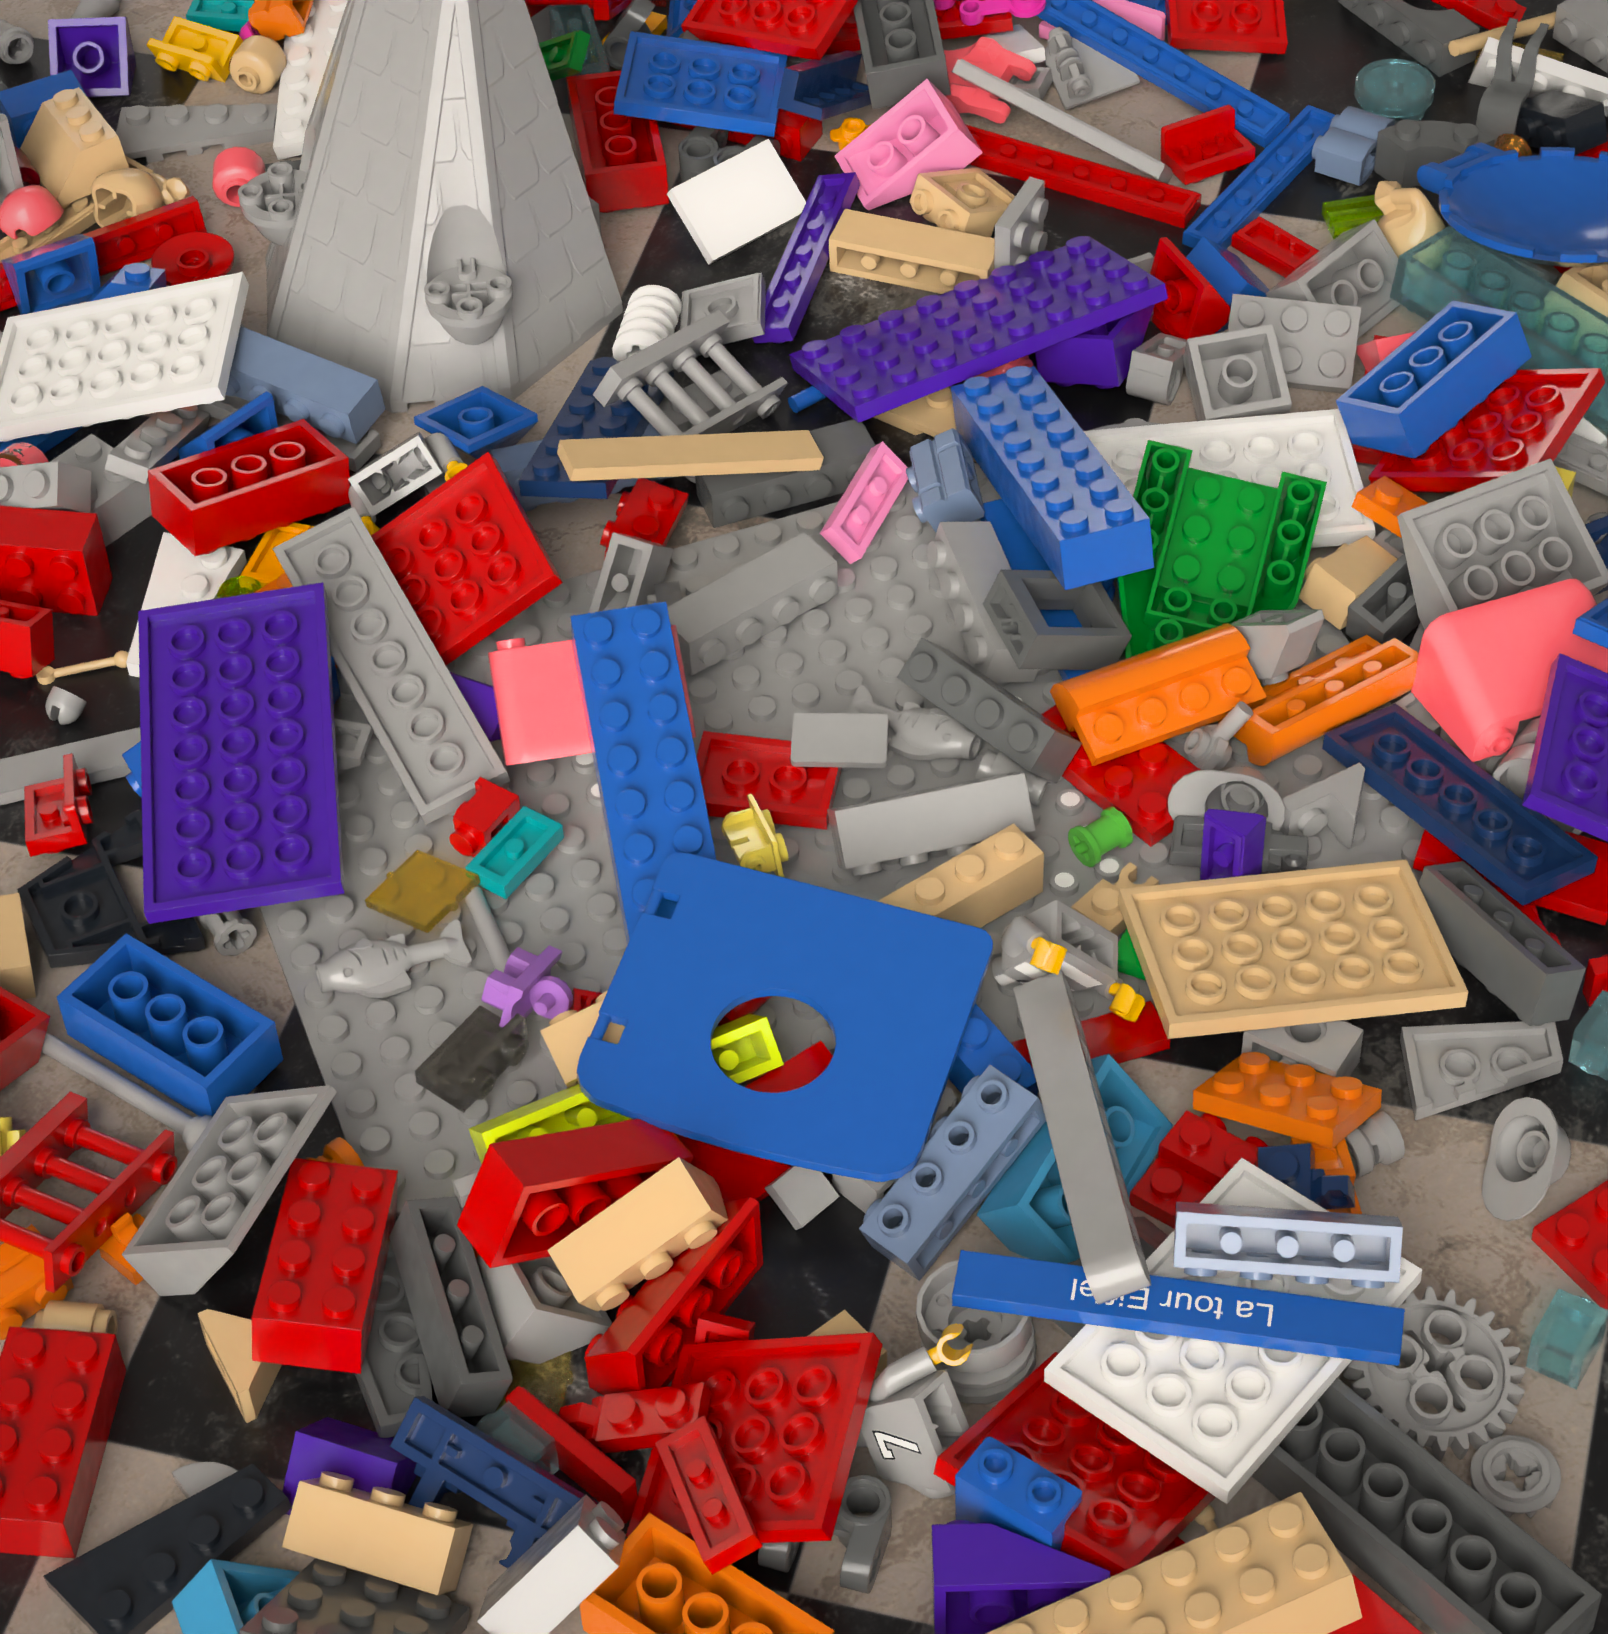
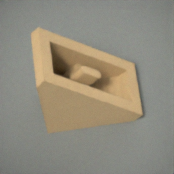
M210 1309L199 1312L198 1317L206 1345L245 1422L248 1423L257 1419L282 1364L252 1361L251 1319Z

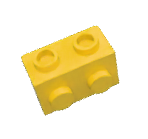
M174 16L163 40L159 41L150 38L147 47L156 57L155 62L166 70L175 72L178 68L189 72L192 76L202 81H208L211 78L225 83L230 73L229 61L243 40L239 35Z

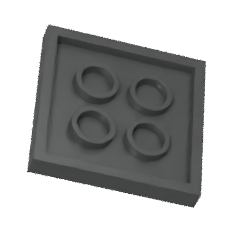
M314 1559L240 1629L239 1634H462L467 1628L470 1607L452 1602L444 1594L423 1593L401 1586L393 1581L356 1572L325 1560Z

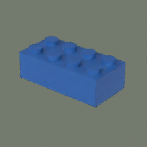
M1451 301L1336 400L1352 444L1414 459L1425 453L1433 442L1447 430L1455 427L1464 415L1476 405L1485 401L1495 388L1506 379L1512 377L1517 372V369L1532 357L1517 312Z
M127 933L57 996L67 1035L202 1117L206 1115L213 1117L224 1099L228 1096L249 1094L283 1061L274 1021Z

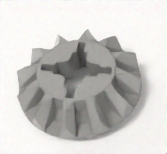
M1506 1435L1493 1438L1488 1443L1479 1447L1471 1461L1470 1475L1472 1488L1493 1506L1503 1510L1508 1518L1514 1513H1525L1531 1519L1538 1510L1544 1507L1550 1509L1560 1489L1561 1472L1554 1456L1540 1443L1523 1436ZM1506 1464H1508L1510 1470L1514 1471L1517 1477L1527 1476L1524 1480L1523 1491L1516 1488L1512 1481L1503 1482L1506 1474Z

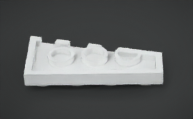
M1488 37L1468 83L1484 87L1490 86L1496 68L1499 40ZM1512 45V82L1516 80L1524 52L1523 48ZM1538 54L1534 84L1528 97L1532 98L1554 89L1603 102L1605 116L1608 117V78Z
M163 532L141 610L225 598L247 563L244 550L224 546L218 548L213 553L194 556L171 533ZM138 623L126 661L129 675L139 677Z

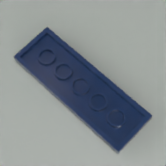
M601 357L589 361L519 478L521 496L608 499L618 479L570 481L557 454L560 440L642 437L649 422L629 401L623 402L619 399L603 407L593 396L609 368L621 361H617L612 357ZM672 370L669 374L674 379V371ZM649 384L641 387L659 406L665 396L656 385L651 387Z
M1396 703L1325 733L1323 750L1346 768L1360 762L1365 768V783L1522 906L1595 872L1598 859L1595 854L1541 813L1522 806L1523 800Z

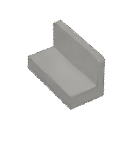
M793 712L792 766L886 767L887 754H889L888 714Z

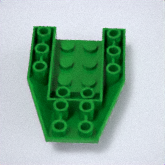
M1148 440L1133 497L1150 518L1154 568L1117 577L1121 618L1132 635L1124 649L1125 659L1226 623H1234L1261 610H1294L1298 603L1327 482L1282 471L1278 488L1189 468L1193 450Z

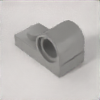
M1158 333L1134 349L1126 383L1127 394L1167 406L1171 405L1179 388L1182 371L1185 368L1183 356L1187 340Z

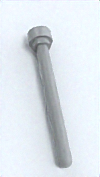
M46 1034L42 1053L180 1133L188 1151H191L212 1119L210 1115L192 1117L54 1035Z

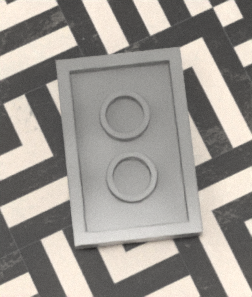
M1233 294L1228 332L1273 324L1288 388L1344 394L1352 387L1362 307Z

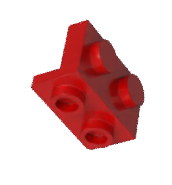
M1226 105L1161 128V162L1170 167L1173 174L1184 185L1200 182L1205 178L1225 171L1235 170L1240 166L1251 163L1255 159L1256 148L1235 129V109L1231 105Z
M638 478L631 493L623 492L616 510V516H618L616 521L608 520L600 541V545L606 547L605 557L613 532L636 536L666 546L687 507L689 494L645 478Z
M73 753L63 755V778L24 786L25 843L30 857L45 853L55 854L66 848L87 844L86 824L93 823V813L88 796L92 795V786L87 769H78Z

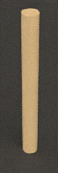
M1556 12L1517 22L1513 40L1534 34L1541 23L1549 24L1548 30L1553 29ZM1506 26L1450 41L1448 46L1449 52L1452 56H1458L1483 49L1488 37L1500 40Z

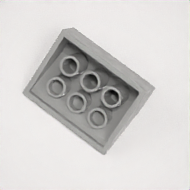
M1551 458L1403 512L1397 516L1417 613L1425 630L1432 621L1446 613L1566 579L1575 578L1580 580L1593 596L1608 585V570Z
M331 1085L228 1096L224 1099L122 1253V1256L159 1296L195 1294L235 1253L336 1095L337 1091Z

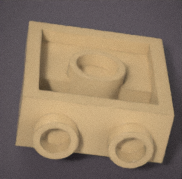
M977 167L919 173L909 203L916 214L923 215L927 221L937 224V227L991 238L995 224L1015 196Z

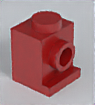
M482 777L475 782L476 793L469 801H464L453 816L455 831L450 835L449 840L454 849L464 856L475 857L521 809L518 795Z

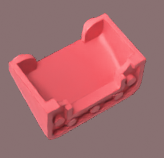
M1575 578L1566 579L1439 616L1429 624L1423 634L1417 660L1416 677L1411 692L1472 762L1505 753L1513 745L1519 722L1541 715L1551 665L1559 653L1608 673V649L1573 634L1576 619L1597 605L1594 596L1580 580Z
M671 625L692 737L694 738L696 737L677 627L676 625ZM525 638L497 641V651L489 652L488 658L505 766L592 753L572 640L532 646L525 645Z

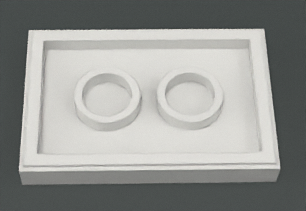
M769 139L685 181L667 193L708 265L800 217L806 204L805 199Z

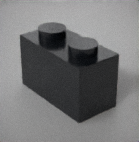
M1554 89L1523 101L1520 108L1516 127L1518 141L1523 145L1540 149V147L1575 148V155L1608 142L1603 102Z

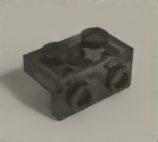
M479 1005L415 1070L416 1083L464 1113L477 1099L482 1100L488 1096L496 1083V1079L509 1066H516L524 1058L529 1047L527 1019L517 1013L502 1028L499 1026L501 1018Z

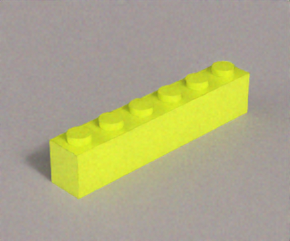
M748 1014L716 1027L711 1041L713 1057L721 1071L737 1084L784 1065L767 1017ZM576 1084L468 1128L482 1164L491 1143L633 1119L596 1106L581 1092L580 1085Z

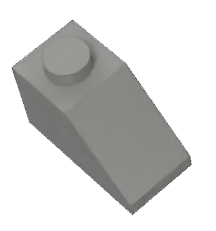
M613 532L589 613L647 604V596L655 594L654 584L664 583L673 548L636 536Z
M1322 609L1261 610L1231 623V625L1240 631L1251 648L1247 658L1257 678L1260 679L1262 685H1271L1288 679V671L1306 663L1323 623L1324 615Z

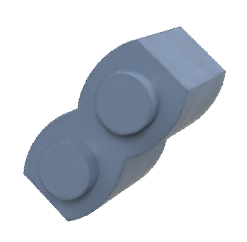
M1348 106L1341 115L1336 114L1333 117L1329 130L1325 135L1317 137L1312 149V159L1316 160L1314 172L1361 186L1369 178L1375 166L1378 131L1393 126L1395 120Z

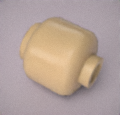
M252 35L241 43L231 57L229 71L232 79L243 90L253 94H264L270 91L277 83L286 67L287 60L283 50L276 41L262 35Z

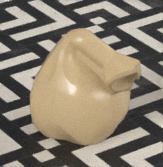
M135 168L111 170L97 176L92 183L91 194L94 200V217L96 223L102 228L188 198L190 190L180 178L173 177L167 180L162 175L148 173Z
M1397 181L1378 182L1375 192V204L1384 215L1377 224L1408 276L1422 274L1431 265L1445 258L1449 249V235L1446 226L1438 212L1419 189L1401 188Z

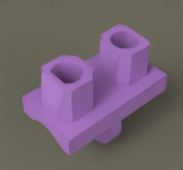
M549 945L539 956H536L517 947L510 954L504 972L495 969L488 976L481 1000L503 1011L499 1024L500 1027L513 1032L533 1010L538 1015L548 1019H553L560 1013L570 1010L573 1005L571 989L564 980L551 976V968L560 960L561 950Z

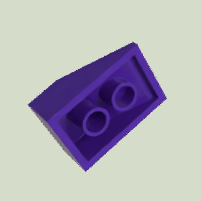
M1154 305L1035 352L1038 372L1046 382H1055L1059 386L1088 384L1095 385L1101 389L1120 386L1128 375L1132 351L1142 345Z
M954 1520L947 1524L932 1525L934 1634H985L1110 1578V1571L991 1523Z

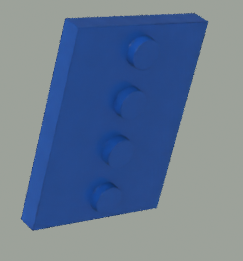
M630 31L614 101V114L774 137L779 113L777 103L784 68L787 67L788 55L752 48Z

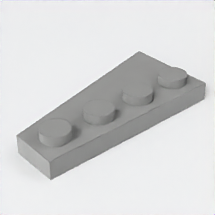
M176 104L154 107L142 105L121 107L116 134L119 137L125 156L131 159L146 157L147 163L164 160L163 154L182 150L187 151V156L203 154V151L210 148L211 145L221 144L224 149L273 142L278 104H212L204 106Z

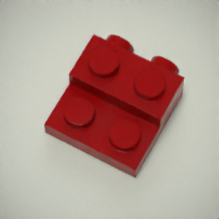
M1186 1110L1160 1142L1158 1158L1130 1191V1205L1175 1229L1176 1202L1200 1203L1241 1158L1258 1167V1147L1269 1146L1257 1137L1249 1136L1242 1140L1227 1132L1223 1121L1215 1115L1203 1113L1199 1117Z

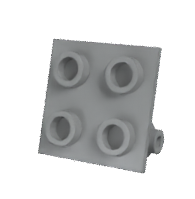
M1057 27L1049 32L1048 46L1044 47L1046 59L1044 63L1046 67L1051 68L1053 83L1065 110L1140 83L1136 73L1079 40L1071 38L1069 32L1063 30V28Z

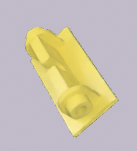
M749 794L747 796L750 808L727 814L722 821L721 830L731 849H733L734 855L741 867L764 873L774 871L776 876L784 877L781 863L788 861V852L781 833L775 832L769 810H760L753 795Z

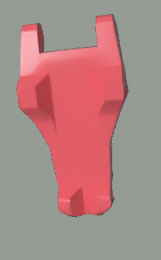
M980 37L972 46L950 51L944 50L951 95H946V97L952 102L959 114H976L995 123L1001 124L1006 121L1011 113L1010 107L1005 102L999 101L998 97L954 74L952 70L957 60L963 59L1008 83L1013 75L1023 81H1030L1037 70L1032 61L1004 49L992 38Z

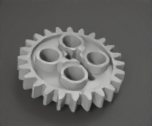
M1427 1286L1422 1300H1418L1412 1291L1398 1307L1405 1309L1400 1359L1406 1364L1407 1368H1396L1387 1364L1352 1360L1345 1368L1343 1377L1355 1380L1351 1384L1350 1389L1422 1448L1424 1446L1431 1447L1433 1455L1438 1461L1442 1460L1447 1447H1451L1457 1458L1461 1460L1464 1459L1469 1449V1443L1478 1450L1480 1446L1489 1442V1436L1491 1438L1502 1436L1506 1429L1504 1423H1512L1518 1412L1514 1405L1519 1404L1525 1392L1523 1388L1516 1384L1521 1382L1526 1372L1525 1368L1512 1365L1516 1362L1521 1352L1520 1347L1503 1346L1510 1333V1329L1507 1327L1493 1330L1490 1327L1495 1312L1489 1311L1479 1317L1474 1313L1476 1307L1475 1298L1472 1297L1462 1307L1456 1304L1455 1290L1450 1289L1444 1301L1437 1300L1433 1287ZM1430 1333L1445 1335L1452 1344H1441ZM1469 1377L1477 1380L1483 1389L1476 1390L1468 1387L1462 1378ZM1426 1401L1432 1404L1438 1413H1426L1417 1406L1416 1402ZM1454 1406H1455L1457 1409H1459V1410H1461V1411H1463V1412H1458V1411L1454 1408Z

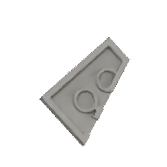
M1523 1021L1401 1028L1400 1043L1415 1121L1561 1073L1563 1056L1555 1022L1545 1023L1540 1026H1529Z

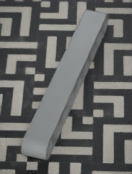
M1061 969L1058 975L1050 973L1016 986L1013 989L1082 1267L1094 1299L1100 1305L1149 1287L1152 1283L1077 1005L1067 978Z

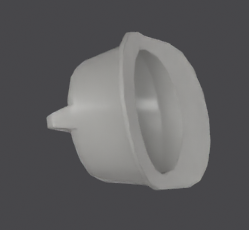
M1235 766L1224 771L1197 770L1180 778L1172 786L1168 796V812L1173 820L1177 816L1204 818V814L1208 809L1260 814L1266 817V823H1273L1272 829L1280 831L1285 820V805L1279 792L1271 786L1269 780L1260 771L1251 767Z
M1530 1097L1516 1099L1502 1110L1495 1121L1482 1185V1197L1485 1207L1495 1218L1513 1221L1522 1219L1534 1211L1544 1198L1548 1187L1563 1177L1569 1167L1571 1159L1570 1140L1565 1130L1557 1124L1552 1110L1541 1100Z

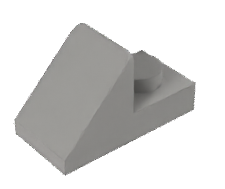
M1359 762L1282 798L1285 805V820L1280 832H1283L1284 835L1309 837L1328 826L1347 848H1352L1363 791L1365 768Z

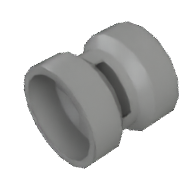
M1383 1111L1373 1114L1363 1122V1125H1360L1345 1137L1356 1173L1355 1179L1371 1173L1374 1165L1379 1163L1390 1165L1401 1160L1405 1154L1404 1141L1400 1130L1391 1116Z

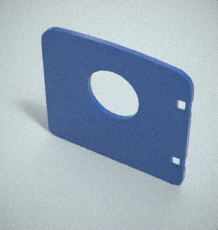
M679 852L672 854L665 859L660 868L644 912H641L601 1005L595 1026L579 1056L577 1079L581 1092L596 1106L631 1119H641L660 1129L732 1151L783 1164L874 1182H885L901 1178L914 1168L921 1157L992 957L993 940L985 930L978 927L691 853ZM662 899L677 902L671 919L656 916ZM767 996L788 997L808 1004L826 1019L833 1031L836 1045L829 1065L820 1076L809 1084L787 1092H759L737 1084L721 1071L711 1050L713 1033L720 1020L730 1010L751 999ZM610 1022L625 1026L618 1044L603 1041Z

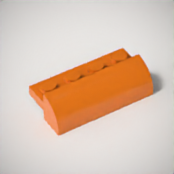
M1228 623L1056 683L1050 690L1069 733L1076 731L1092 766L1220 721L1239 701L1246 703L1253 709L1263 705L1267 698L1247 658L1251 649L1240 631Z
M1365 635L1288 674V679L1262 687L1267 696L1263 705L1252 709L1253 716L1239 729L1234 737L1247 746L1249 762L1258 766H1265L1320 738L1325 733L1339 728L1411 691L1416 677L1419 653L1396 638L1381 644L1370 636Z

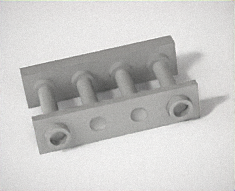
M718 309L611 366L593 393V396L603 407L619 399L623 402L629 401L661 436L730 433L758 416L762 419L770 416L781 404V400L778 397L788 382L781 377L762 387L722 345L723 339L720 336L730 321ZM703 355L705 358L709 356L747 397L736 402L695 358ZM674 369L677 372L683 371L721 412L709 417L671 377L669 372ZM649 384L651 387L656 385L694 427L682 432L641 387Z

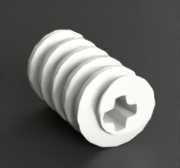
M646 285L632 293L612 347L613 357L617 361H623L675 332V327L682 311V302L677 294L669 288L660 285Z

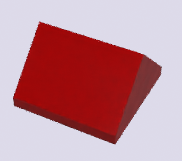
M1167 237L1160 238L1150 274L1165 283L1168 299L1154 305L1152 322L1162 333L1186 340L1215 334L1229 321L1231 308L1208 280Z

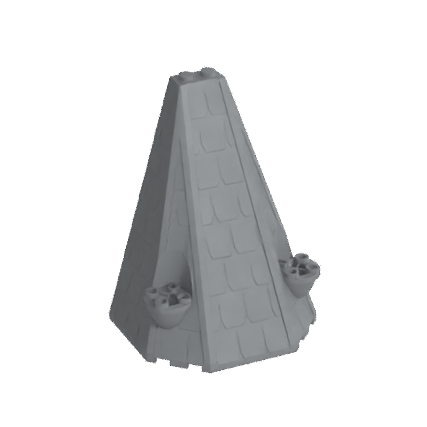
M348 0L307 124L299 170L293 169L287 162H276L268 167L267 172L254 177L238 189V197L243 215L270 241L265 257L267 272V336L378 379L385 410L391 413L408 412L407 403L435 401V407L481 386L513 401L623 313L622 300L525 0Z

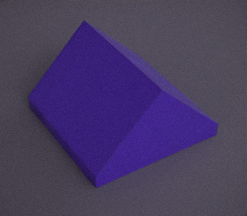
M126 16L48 19L50 76L72 70L87 98L131 96L136 59Z
M325 1417L295 1432L282 1492L288 1497L290 1505L293 1507L299 1481L319 1478L322 1471H329L353 1478V1488L372 1493L373 1487H383L407 1495L416 1477L414 1470L417 1463L390 1447L394 1439L393 1437L380 1438L377 1432ZM292 1508L285 1514L290 1515Z

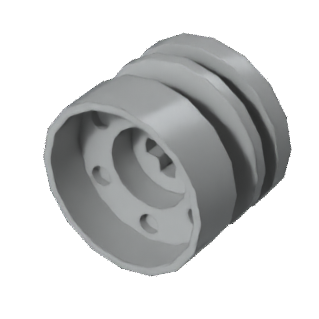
M958 1259L942 1265L929 1275L917 1294L916 1318L921 1337V1347L925 1346L929 1350L937 1346L941 1334L947 1326L955 1323L962 1324L964 1326L962 1333L954 1339L947 1340V1343L956 1350H961L973 1343L967 1360L957 1366L947 1365L944 1362L935 1366L937 1370L947 1369L959 1401L989 1404L1003 1399L1028 1377L1035 1368L1037 1346L1035 1329L1032 1323L1033 1317L952 1306V1293L959 1262Z

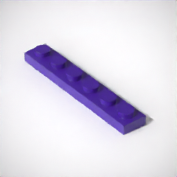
M856 172L818 175L767 289L765 334L752 337L754 343H783L794 340L829 259V237L843 211L851 208L860 187Z

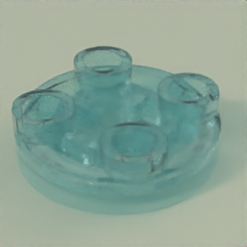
M1382 59L1367 64L1357 73L1354 94L1362 110L1388 118L1420 121L1424 118L1425 110L1434 100L1436 84L1430 71L1420 64L1404 59Z

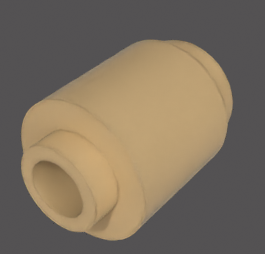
M50 1300L44 1310H39L36 1313L33 1328L116 1334L117 1337L118 1322L115 1310H106L103 1304Z

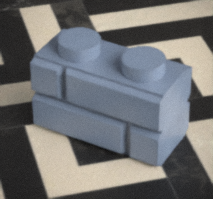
M949 429L934 436L933 441L927 439L910 447L909 453L912 466L906 468V474L913 490L918 493L917 497L912 498V503L922 523L928 521L934 531L937 532L940 522H973L984 517L985 510L972 452L958 430Z

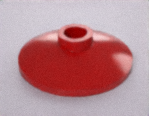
M190 232L177 235L163 242L155 250L151 265L152 268L165 269L166 285L172 286L224 276L231 270L235 257L231 244L223 237L208 232Z

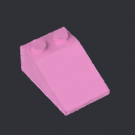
M926 79L838 152L835 158L844 173L856 172L860 183L857 196L863 206L869 211L912 194L919 173L964 169L983 152L952 102Z

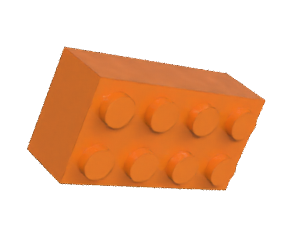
M651 1513L647 1514L624 1541L619 1567L579 1604L583 1630L588 1634H834L833 1629L732 1565L712 1575L703 1563L695 1541Z

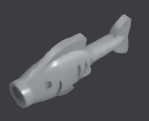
M864 685L858 686L851 704L843 712L888 714L889 728L893 729L896 733L889 742L890 750L913 760L927 761L936 758H965L972 761L977 757L982 744L980 736L939 707L921 708L914 702L906 701L903 710L896 711L875 704L872 695Z
M455 919L443 929L439 939L406 946L405 935L402 933L390 936L386 940L362 938L357 943L336 952L325 962L315 964V970L322 993L338 991L358 993L366 997L383 998L411 989V980L407 972L413 965L445 958L452 964L470 967L472 965V958L463 941L460 921Z

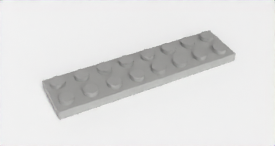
M354 507L272 548L293 587L324 583L328 604L330 654L334 657L338 669L368 723L371 725L425 825L458 809L464 801H469L476 793L475 782L480 777L498 786L511 781L505 767Z

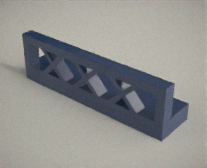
M846 50L824 56L820 61L814 59L785 67L777 108L821 121L871 105L868 84L856 81L862 54Z

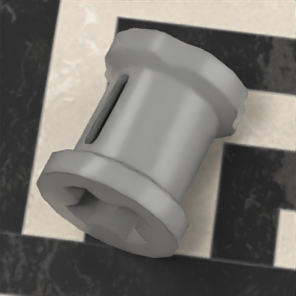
M238 910L223 912L221 917L217 913L197 916L200 925L205 929H209L215 937L213 940L214 946L223 956H236L251 947L253 940L257 936L253 923L248 919H244ZM232 931L236 934L237 940L232 939L230 935Z

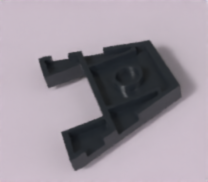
M140 809L124 817L126 824L112 834L104 831L91 840L92 847L73 860L66 856L17 889L20 894L21 904L50 968L92 964L126 933L162 955L199 951L206 948L203 935L194 917L148 924L147 921L139 923L112 867L143 856L142 812Z

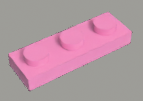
M883 441L870 449L820 532L849 564L863 557L908 480L906 468L908 467Z

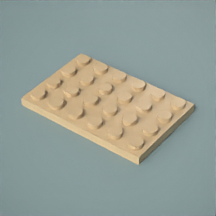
M1407 859L1119 889L1118 906L1168 1039L1466 1007L1468 990Z

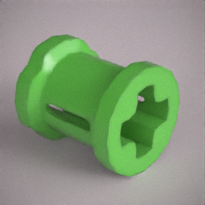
M1113 806L1104 809L1100 813V818L1085 827L1081 825L1075 826L1068 832V840L1073 853L1087 867H1094L1099 864L1101 856L1115 847L1126 848L1133 842L1132 828L1122 812Z

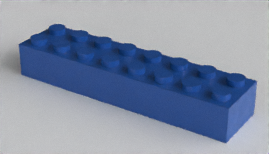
M1016 366L1008 369L1004 374L992 377H972L963 384L951 386L956 430H958L972 452L973 458L1064 590L1154 568L1150 518L1034 366Z
M666 601L570 616L572 645L627 945L641 912H644L652 893L654 882L667 857L675 853L684 852L716 860ZM662 899L656 916L671 919L677 902Z

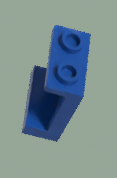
M986 1437L955 1475L956 1520H968L973 1523H991L1061 1551L1065 1523L1081 1503L1082 1491L995 1438Z

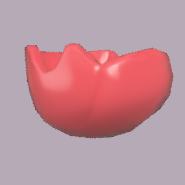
M32 184L21 187L9 193L1 204L0 229L15 240L18 238L16 234L18 229L27 232L30 236H35L58 221L64 213V209L46 188Z

